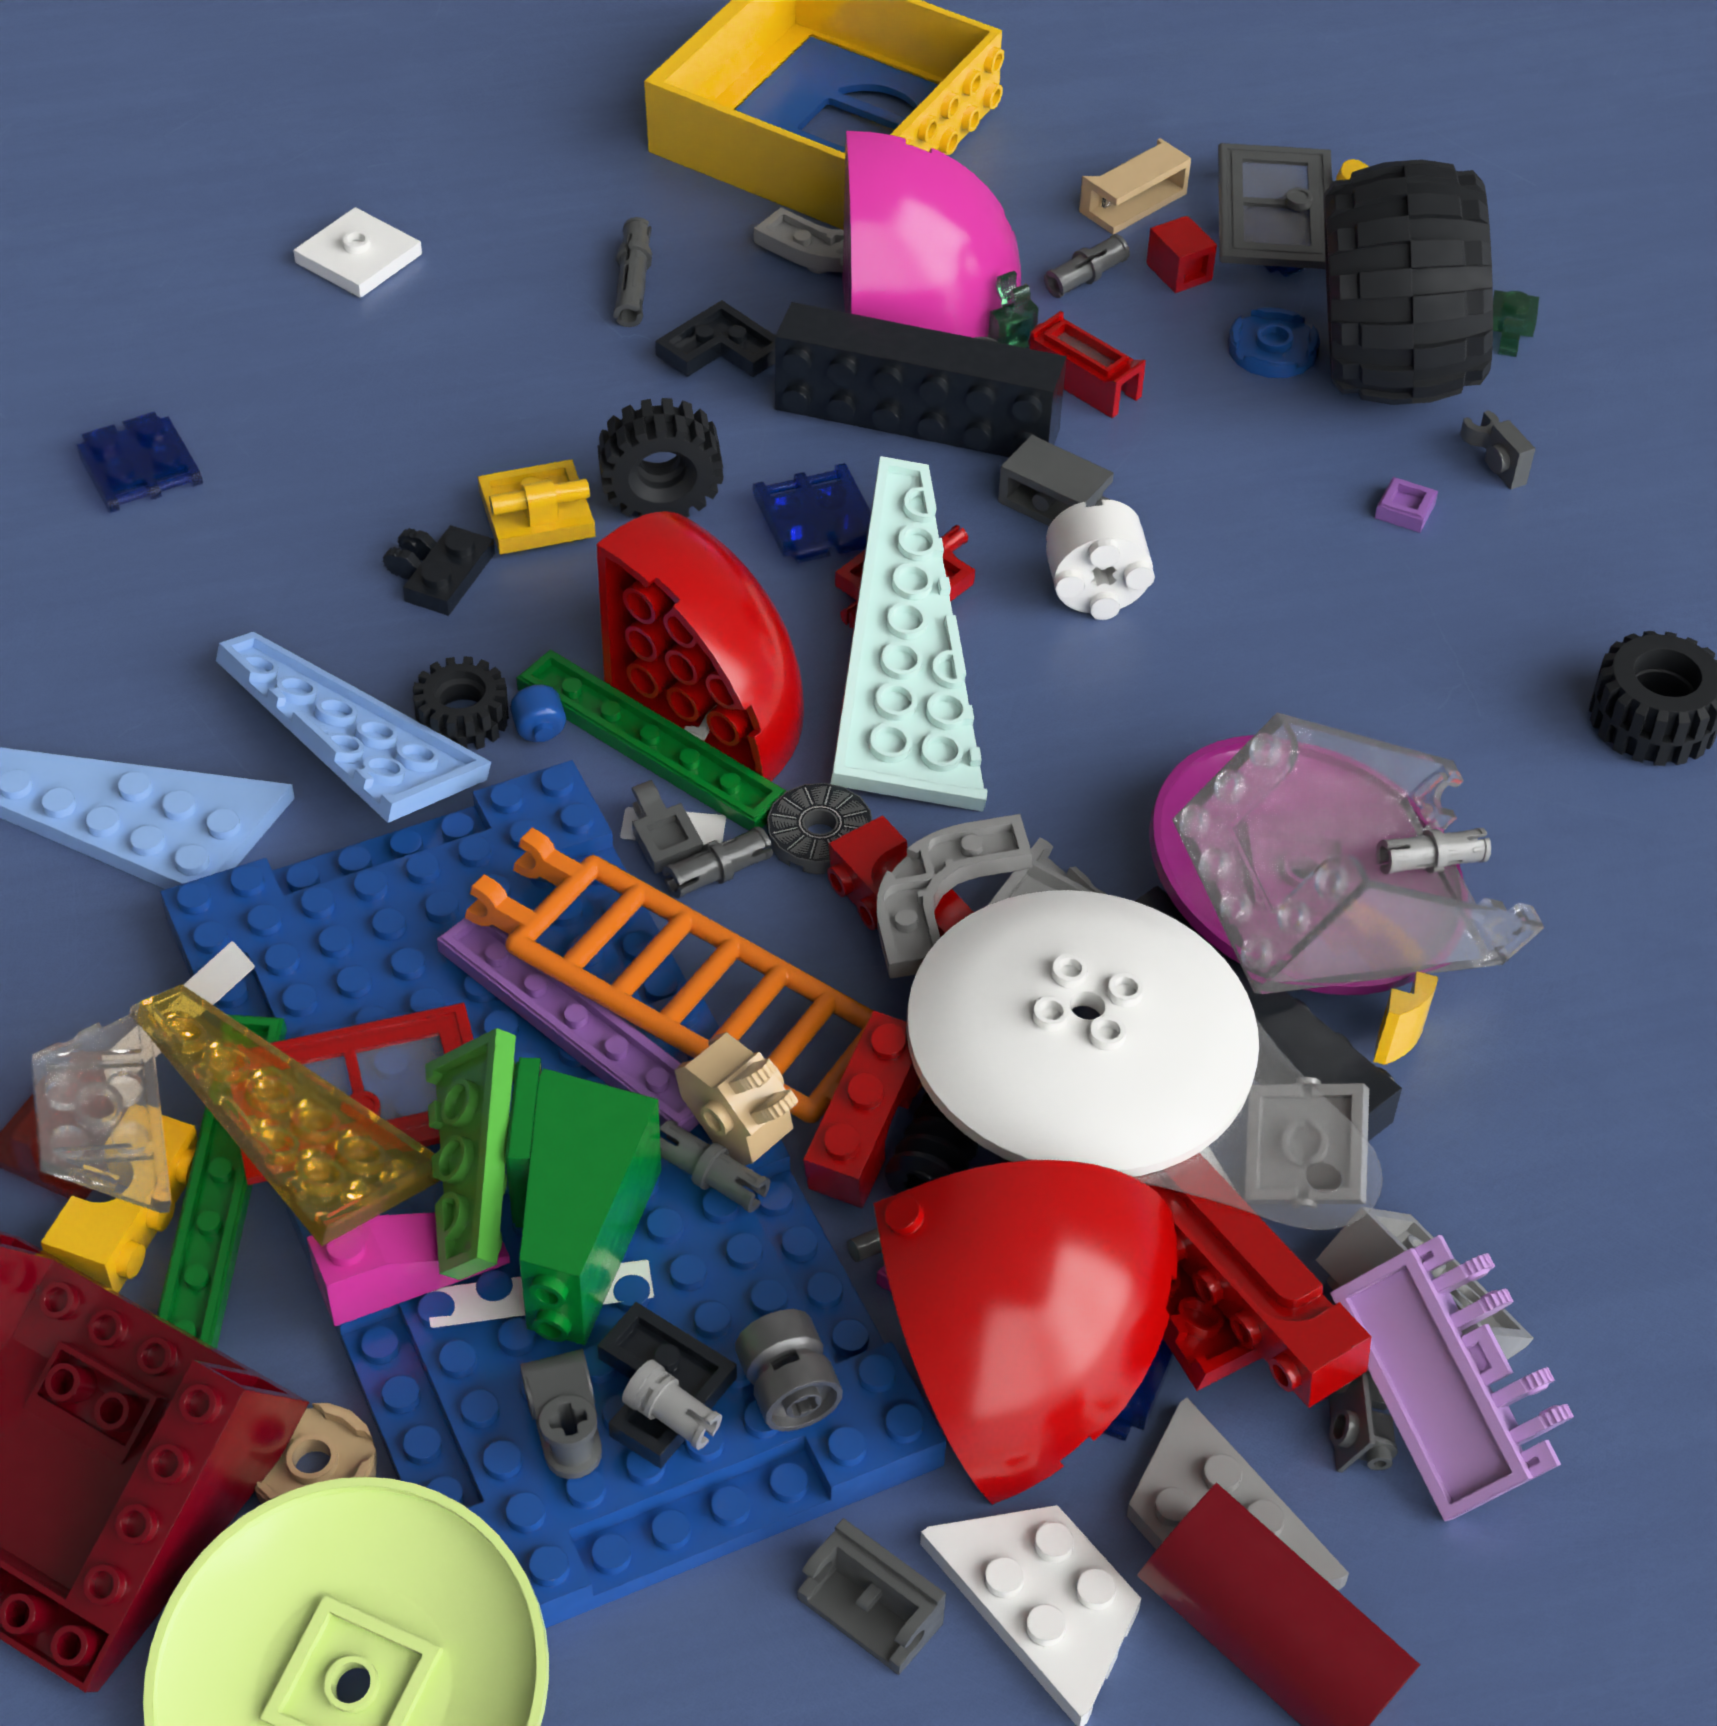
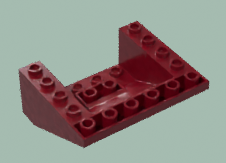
M1 1231L0 1640L83 1692H98L168 1603L170 1596L185 1572L201 1552L226 1529L254 1493L257 1482H262L279 1461L309 1401L23 1238Z

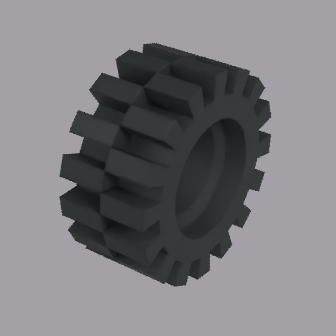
M464 656L463 664H456L455 657L446 658L445 667H441L438 662L430 665V674L422 671L418 675L419 683L414 682L413 702L415 718L419 723L467 748V744L474 743L477 750L485 747L484 738L494 742L499 738V730L505 731L507 719H509L505 678H501V672L496 667L489 670V662L481 659L475 666L473 665V657ZM457 700H472L477 702L476 704L465 708H450L445 706L448 703Z

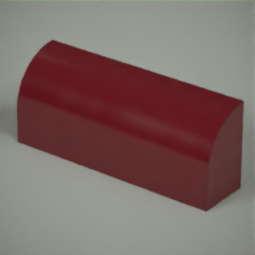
M1217 1482L1174 1528L1137 1574L1145 1584L1301 1726H1370L1421 1665Z

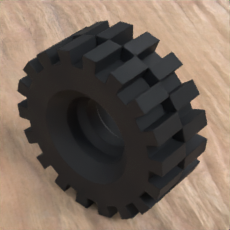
M662 398L661 405L652 406L651 399L641 400V409L635 411L630 404L621 409L623 417L621 420L613 415L607 421L608 431L601 430L599 435L600 445H597L601 482L604 494H608V501L613 507L620 504L621 513L630 517L634 511H637L638 517L653 512L669 511L689 517L688 508L694 506L700 511L707 506L705 496L714 499L717 495V484H722L724 477L722 470L723 462L716 427L713 421L708 422L707 414L699 409L693 414L692 404L683 400L679 407H674L672 398ZM657 452L676 454L674 458L661 463H651L643 460Z

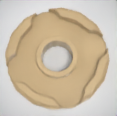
M312 1403L313 1408H306L279 1461L262 1482H257L255 1492L259 1502L263 1504L288 1491L317 1482L338 1478L376 1477L377 1452L367 1425L349 1409L331 1403ZM310 1452H323L330 1457L328 1464L322 1470L315 1473H304L296 1468L299 1459Z

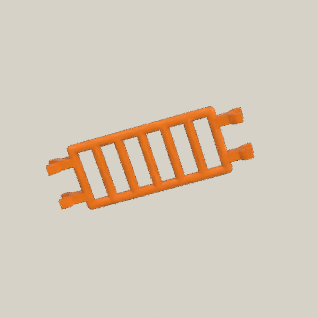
M533 827L520 838L518 847L526 852L514 863L513 871L527 878L541 877L557 886L534 910L508 897L503 887L485 874L472 885L470 894L478 899L466 910L465 918L480 926L494 925L508 933L505 947L510 954L692 1058H696L709 1047L708 1042L716 1035L727 1032L739 1041L784 987L789 988L813 1003L767 1057L782 1075L832 1014L862 1029L809 1097L785 1083L783 1085L786 1090L791 1089L798 1099V1103L790 1110V1114L806 1123H816L825 1114L872 1015L873 1010L599 856L590 855L584 858L581 863L556 850L550 839ZM594 880L621 894L563 957L535 942ZM641 906L669 921L612 984L583 969ZM688 933L716 947V950L660 1012L632 997L635 991ZM736 960L764 974V977L709 1040L680 1024ZM920 1082V1084H919V1086H918V1089H917V1091H916L914 1097L917 1095V1093H918V1092L920 1091V1089L923 1087V1085H922L921 1082Z

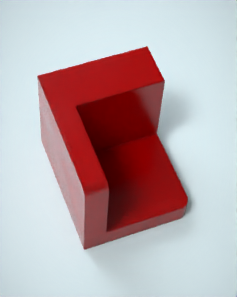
M1183 216L1150 228L1146 262L1174 293H1178L1212 281L1217 244L1190 217Z

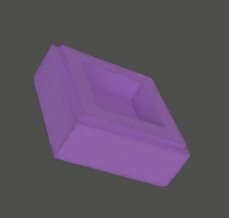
M1392 477L1377 505L1375 518L1421 533L1436 504L1438 491Z

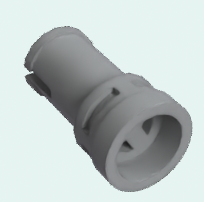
M653 1359L647 1361L636 1371L627 1384L622 1396L623 1403L633 1410H638L650 1420L657 1418L689 1441L695 1449H702L709 1442L703 1436L705 1431L714 1436L721 1424L722 1415L717 1411H712L679 1387V1380L665 1371L662 1365Z

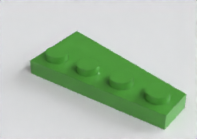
M498 1028L425 1064L426 1082L436 1085L437 1100L428 1105L429 1127L439 1130L440 1150L431 1157L433 1178L443 1181L444 1192L435 1204L439 1274L457 1280H462L497 1265L498 1254L502 1246L500 1225L503 1195L507 1187L505 1153L510 1119L512 1082L516 1068L514 1061L516 1035Z

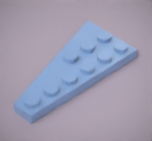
M250 632L219 643L216 662L387 823L487 780L491 761L431 730L429 727L261 635Z
M0 747L1 819L164 889L236 867L295 799L292 784Z

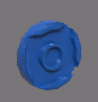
M1262 307L1252 310L1251 316L1242 319L1241 315L1234 320L1229 330V355L1237 365L1252 374L1267 378L1296 376L1304 373L1314 365L1320 347L1319 332L1314 325H1312V329L1304 323L1305 318L1294 311Z

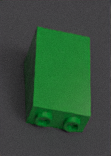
M543 1068L539 1076L519 1262L527 1329L535 1331L547 1340L554 1342L567 1340L581 1345H586L662 1170L658 1099Z

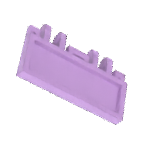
M1438 1235L1416 1248H1410L1335 1289L1330 1294L1335 1304L1340 1302L1372 1336L1368 1370L1444 1521H1449L1560 1466L1561 1463L1549 1440H1544L1525 1451L1522 1450L1520 1445L1567 1422L1574 1416L1568 1404H1562L1543 1410L1539 1416L1521 1425H1518L1509 1405L1547 1389L1549 1384L1555 1381L1548 1367L1537 1370L1493 1393L1489 1385L1514 1372L1489 1324H1484L1463 1335L1462 1331L1497 1313L1514 1301L1508 1289L1505 1288L1491 1291L1480 1297V1300L1459 1310L1450 1292L1471 1281L1484 1277L1495 1265L1490 1255L1486 1253L1472 1258L1434 1279L1432 1271L1454 1260L1442 1235Z

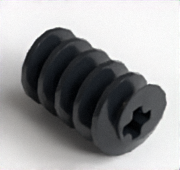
M925 1092L922 1103L914 1112L913 1120L904 1131L903 1139L895 1148V1155L886 1165L885 1177L888 1185L898 1194L929 1181L968 1170L969 1161L978 1152V1143L949 1121L934 1104L928 1093Z

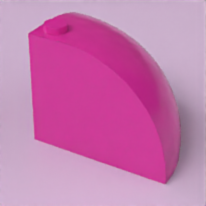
M846 131L842 277L845 312L972 338L989 337L994 340L998 338L1013 320L1021 297V263L1017 239L1005 217V211L1000 202L973 172L958 161L934 148H930L928 152L918 147L907 145L905 138L894 135Z

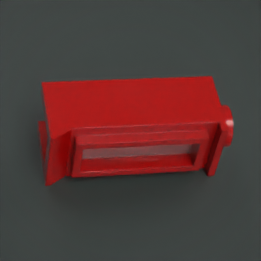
M1059 311L1044 323H1039L1030 332L1028 339L1029 349L1067 356L1064 390L1110 418L1118 415L1121 391L1125 392L1126 396L1135 401L1142 397L1146 360H1134L1064 319V312Z

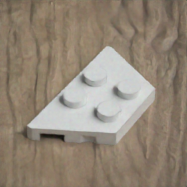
M1058 1505L929 1526L921 1531L920 1545L1074 1724L1076 1726L1087 1724L1092 1713L1093 1704L1105 1678L1108 1679L1118 1657V1651L1124 1637L1128 1635L1138 1614L1141 1597Z

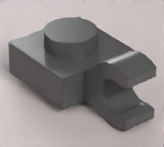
M1489 410L1483 413L1481 426L1474 424L1469 417L1463 418L1460 431L1462 439L1470 445L1486 449L1484 461L1488 464L1490 470L1496 473L1510 489L1526 485L1536 448L1511 421L1499 422L1498 417Z
M652 780L632 787V792L637 800L632 805L638 817V820L632 821L633 835L654 874L662 872L663 867L666 865L674 864L702 851L704 844L682 803L666 808Z

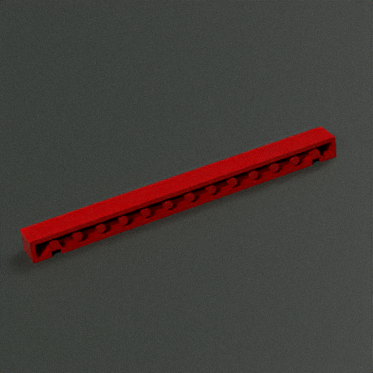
M883 815L829 843L831 867L827 869V875L830 884L839 896H847L854 903L862 921L870 930H878L877 896L882 879L887 870L892 872L907 856V840ZM953 889L942 896L934 911L940 937L959 921L974 913ZM1200 1153L1164 1170L1134 1177L1156 1191L1171 1208L1177 1237V1262L1192 1278L1194 1288L1200 1298L1209 1306L1216 1305L1229 1319L1237 1339L1249 1349L1254 1347L1266 1360L1272 1376L1282 1389L1287 1392L1293 1391L1310 1408L1367 1372L1372 1336L1340 1302L1333 1305L1322 1294L1323 1284Z

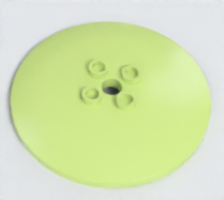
M377 1477L338 1478L309 1484L268 1500L240 1517L221 1532L185 1572L169 1598L150 1646L144 1679V1726H541L549 1685V1651L540 1605L523 1568L501 1537L475 1513L442 1493L410 1482ZM355 1668L367 1670L370 1675V1687L365 1696L353 1703L339 1701L336 1690L342 1675Z

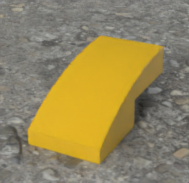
M1416 971L1410 993L1391 988L1376 1038L1373 1062L1383 1065L1391 1063L1406 1055L1416 1045L1422 1034L1438 982L1437 976Z

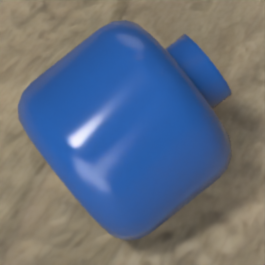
M543 684L532 685L520 690L512 698L510 711L517 733L526 741H549L559 735L564 729L566 715L560 696L552 687Z

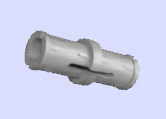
M1484 828L1442 833L1439 829L1424 830L1421 836L1390 840L1382 839L1376 847L1377 863L1389 862L1386 865H1381L1380 871L1383 874L1425 869L1429 873L1443 872L1445 870L1444 867L1451 865L1487 862L1491 855L1490 838L1478 840V838L1487 835V831Z

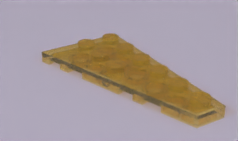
M178 985L140 1001L136 1019L137 1023L321 1246L440 1181L433 1178L431 1157L435 1154L434 1152L184 985Z

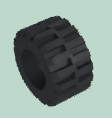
M1644 631L1642 636L1633 633L1625 636L1623 642L1616 641L1610 646L1609 652L1605 653L1589 706V711L1592 712L1590 717L1591 724L1594 728L1599 729L1598 736L1603 742H1611L1614 751L1621 755L1624 753L1632 755V760L1641 763L1644 760L1653 761V764L1657 766H1666V762L1669 761L1675 765L1685 764L1688 757L1696 760L1704 755L1705 749L1712 747L1717 736V660L1714 659L1716 653L1708 647L1701 648L1697 645L1698 641L1689 637L1686 639L1676 637L1677 633L1665 632V635H1661L1655 631Z

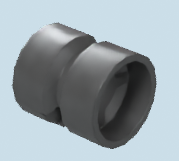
M787 1309L764 1315L749 1324L738 1336L735 1342V1351L747 1379L754 1385L755 1399L765 1423L771 1429L778 1431L798 1430L820 1421L836 1409L842 1399L843 1389L831 1362L823 1355V1344L811 1317L805 1311Z

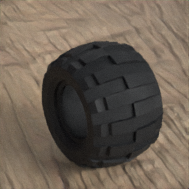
M1423 159L1383 162L1352 172L1349 180L1333 181L1324 193L1326 291L1332 383L1342 394L1359 393L1361 400L1390 405L1430 403L1461 394L1463 386L1481 385L1491 369L1493 348L1491 239L1487 196L1483 181L1473 170L1456 171L1454 164Z

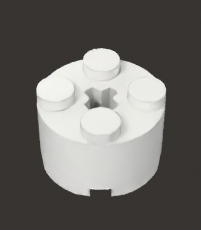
M1102 500L1103 505L1086 507V503L1082 502L1065 509L1052 521L1046 534V554L1055 591L1060 600L1076 611L1090 613L1098 620H1107L1116 616L1121 608L1137 600L1151 586L1155 578L1153 565L1139 517L1129 506L1114 500Z

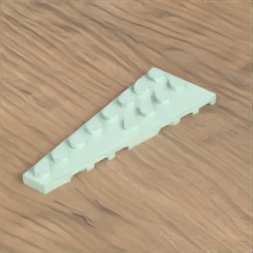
M880 456L830 784L983 812L988 791L984 789L980 768L982 758L980 747L976 746L973 729L974 714L972 705H969L966 691V670L956 615L952 613L950 602L951 586L949 577H946L943 563L944 548L942 538H939L936 524V503L929 465Z

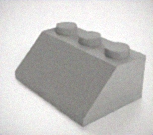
M1360 1207L1316 1261L1330 1275L1327 1283L1334 1291L1404 1251L1416 1248L1434 1237L1411 1214ZM1454 1258V1260L1435 1269L1431 1273L1435 1279L1461 1264ZM1477 1280L1471 1281L1450 1292L1459 1310L1480 1300V1297L1489 1293ZM1505 1308L1462 1331L1463 1335L1484 1324H1489L1507 1360L1526 1348L1534 1339Z

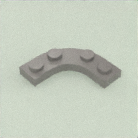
M782 207L754 227L755 244L789 261L805 266L813 273H843L844 230L829 229L814 224Z
M1020 814L962 823L933 832L907 848V856L892 872L887 870L880 884L877 896V925L890 979L915 975L925 956L940 938L934 911L942 896L959 883L978 877L1032 868V851Z

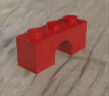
M873 1010L803 1159L808 1189L863 1209L885 1161V1141L893 1116L898 1106L906 1109L909 1108L921 1082L914 1068L908 1048L906 1021Z

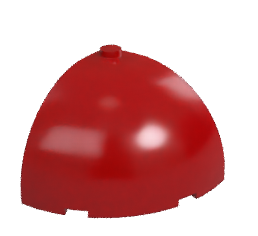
M663 511L645 514L630 520L596 544L604 682L683 729L685 726L699 728L707 714L706 720L710 731L704 741L772 781L792 757L799 743L804 722L803 685L792 641L776 607L754 575L739 558L715 536L689 518L679 513Z
M1025 1160L976 1167L929 1181L874 1202V1211L887 1278L909 1352L939 1424L967 1474L992 1505L1020 1494L1052 1476L1064 1467L1061 1463L1063 1458L1072 1453L1089 1436L1095 1441L1125 1408L1142 1383L1157 1354L1170 1317L1166 1306L1171 1290V1280H1176L1178 1267L1177 1237L1171 1208L1156 1191L1130 1175L1095 1164L1062 1160Z

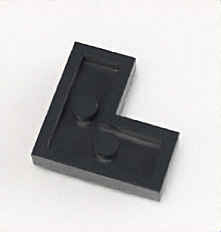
M721 300L655 341L656 356L687 377L720 356L750 376L755 377L775 364L776 335Z
M637 1302L632 1305L597 1345L598 1359L629 1379L632 1378L644 1363L651 1359L655 1360L665 1368V1371L679 1380V1387L710 1409L737 1379V1364ZM626 1404L609 1422L610 1437L660 1469L685 1441L682 1436L657 1418L650 1420L638 1410H633Z

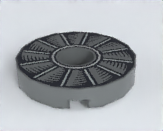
M828 783L803 784L786 791L773 803L767 818V834L772 844L769 847L778 859L788 866L792 862L795 865L803 866V872L827 874V869L831 867L829 843L872 821L871 810L859 795L845 787ZM816 824H823L831 827L833 830L825 834H817L809 831L808 828Z

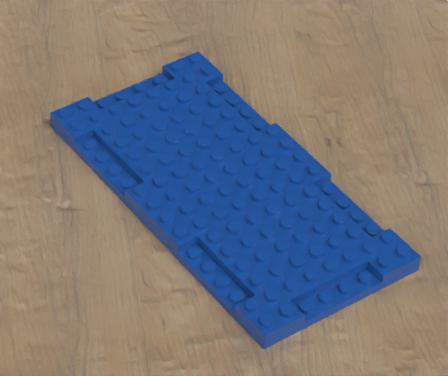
M573 760L473 791L474 806L282 868L272 870L267 858H262L160 891L167 922L191 978L232 941L255 965L252 971L205 1012L218 1045L220 1046L227 1014L284 1018L287 1027L286 1040L464 1002L474 1039L495 1028L516 1035L515 1063L519 1062V1057L541 1058L542 1070L545 1068L608 1085L438 951L437 938L464 919L466 910L478 899L471 895L470 891L472 885L483 874L498 882L506 891L508 897L531 910H534L557 887L541 877L527 878L513 871L514 863L526 852L518 847L520 838L532 827L547 836L554 844L556 850L579 863L590 855H596L626 871L613 847L612 831ZM594 880L535 942L563 957L621 894ZM641 906L583 969L612 984L660 932L648 909ZM672 953L666 957L632 995L635 999L658 1012L667 1005L687 982ZM704 998L680 1023L707 1040L720 1028ZM625 1020L682 1064L694 1059ZM440 1036L356 1053L364 1091L375 1094L380 1101L381 1115L377 1122L428 1111V1105L437 1100L436 1085L426 1082L425 1064L444 1055ZM344 1056L278 1070L268 1113L274 1144L356 1127L350 1124L345 1116V1101L353 1093ZM513 1080V1082H512L511 1102H512V1093H513L514 1080ZM698 1124L690 1131L691 1134L707 1144H713L701 1124ZM660 1130V1137H661V1138H663V1139H665L666 1141L670 1142L671 1144L677 1146V1144H675L674 1142H672V1141H670V1140H668V1139L666 1138V1137H667V1134L663 1133V1132ZM779 1140L754 1163L744 1165L759 1175L766 1176L771 1181L765 1198L750 1188L743 1186L755 1194L754 1198L761 1202L760 1206L752 1213L744 1210L741 1205L712 1187L704 1190L693 1184L691 1180L692 1175L661 1157V1173L621 1262L649 1261L654 1297L647 1299L650 1294V1285L643 1277L626 1275L620 1278L615 1283L613 1289L614 1296L619 1303L602 1306L586 1345L567 1340L563 1342L547 1340L535 1331L527 1329L525 1315L431 1328L429 1318L451 1316L455 1309L452 1297L440 1291L426 1293L335 1326L398 1480L432 1489L461 1503L479 1516L501 1537L517 1558L532 1585L540 1605L545 1628L944 1466L946 1439L893 1342L885 1344L790 1171V1155L782 1140ZM440 1144L274 1180L313 1275L314 1271L307 1237L365 1216L435 1212V1204L444 1192L443 1181L433 1178L431 1157L440 1150ZM505 1164V1174L507 1176V1169ZM508 1178L502 1201L500 1231L502 1233V1241L510 1256V1263L448 1285L476 1283L478 1295L487 1301H499L506 1298L513 1288L511 1278L521 1277L519 1258L523 1228L515 1227V1223H512ZM635 1302L737 1364V1379L711 1408L712 1411H717L722 1415L721 1424L714 1436L705 1431L703 1436L709 1442L700 1450L695 1449L685 1439L661 1469L609 1436V1422L625 1404L622 1401V1396L630 1379L598 1359L597 1345ZM797 1309L805 1311L811 1317L823 1344V1355L831 1362L843 1393L836 1409L820 1421L798 1430L778 1431L771 1429L765 1423L754 1396V1385L747 1379L735 1351V1342L740 1333L749 1324L764 1315L779 1310ZM583 1349L595 1399L594 1405L597 1413V1428L602 1445V1458L598 1467L590 1474L581 1478L566 1479L554 1474L545 1462L535 1419L532 1420L520 1364Z

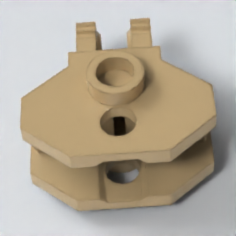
M725 1032L712 1038L708 1042L709 1047L693 1060L682 1063L674 1071L682 1099L712 1142H717L726 1147L732 1159L743 1165L754 1163L793 1129L790 1110L798 1103V1099L791 1089L786 1090L784 1088L783 1076L770 1059H765L760 1052L753 1053Z

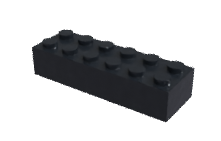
M791 302L775 336V410L1010 457L1031 435L1054 445L1060 430L1067 356Z

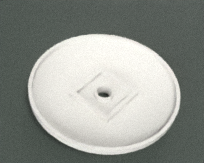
M1058 890L1027 893L998 901L968 915L941 936L925 956L914 978L907 1008L906 1032L909 1052L916 1073L934 1104L965 1135L982 1147L1011 1162L1025 1160L1075 1161L1111 1168L1132 1177L1169 1168L1201 1152L1218 1139L1232 1124L1248 1097L1258 1062L1259 1039L1254 1010L1242 983L1226 960L1207 941L1176 919L1141 903L1096 892ZM1078 1006H1088L1095 1009L1101 1016L1090 1020L1083 1019L1075 1015L1072 1009Z

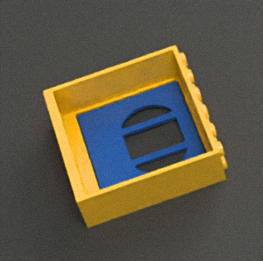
M731 0L644 81L648 152L844 230L845 147L804 132L802 129L826 105H832L894 129L890 135L905 138L907 145L915 146L928 152L930 148H934L945 155H951L958 143L969 132H973L977 128L979 121L990 109H995L1001 100L1003 88L1000 85V68L1004 60V50L1001 49L1002 30L922 0ZM857 91L882 92L906 101L914 110L905 118L845 95V93Z

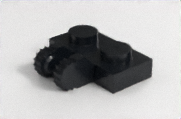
M450 525L438 542H436L427 532L408 528L398 537L397 543H399L401 549L390 548L383 556L382 562H384V566L391 574L399 575L401 578L408 580L403 586L405 602L449 616L494 556V539Z

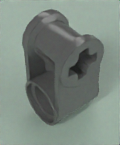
M583 1349L520 1364L532 1420L535 1419L545 1462L549 1469L557 1476L566 1479L581 1478L590 1474L600 1463L602 1445L597 1428L593 1388Z

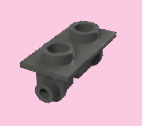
M1367 1370L1361 1376L1329 1395L1331 1415L1329 1436L1334 1445L1337 1472L1342 1473L1357 1459L1367 1461V1466L1372 1470H1385L1392 1466V1459L1398 1453L1392 1416L1372 1410V1407L1385 1410L1387 1406L1369 1370Z

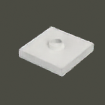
M355 207L295 248L293 252L295 263L361 298L422 254L421 241Z

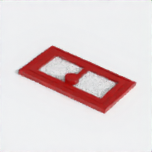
M465 1003L222 1053L247 1184H257L440 1144L439 1130L429 1127L428 1105L437 1100L436 1085L426 1082L425 1064L474 1039Z

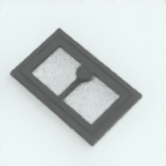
M1220 143L1218 145L1220 262L1326 269L1324 193L1332 183L1331 150Z

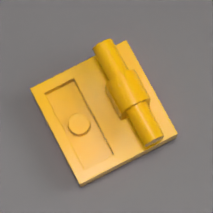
M572 459L477 476L479 493L500 555L596 537L595 522L586 498H590L589 484L586 478L579 479Z

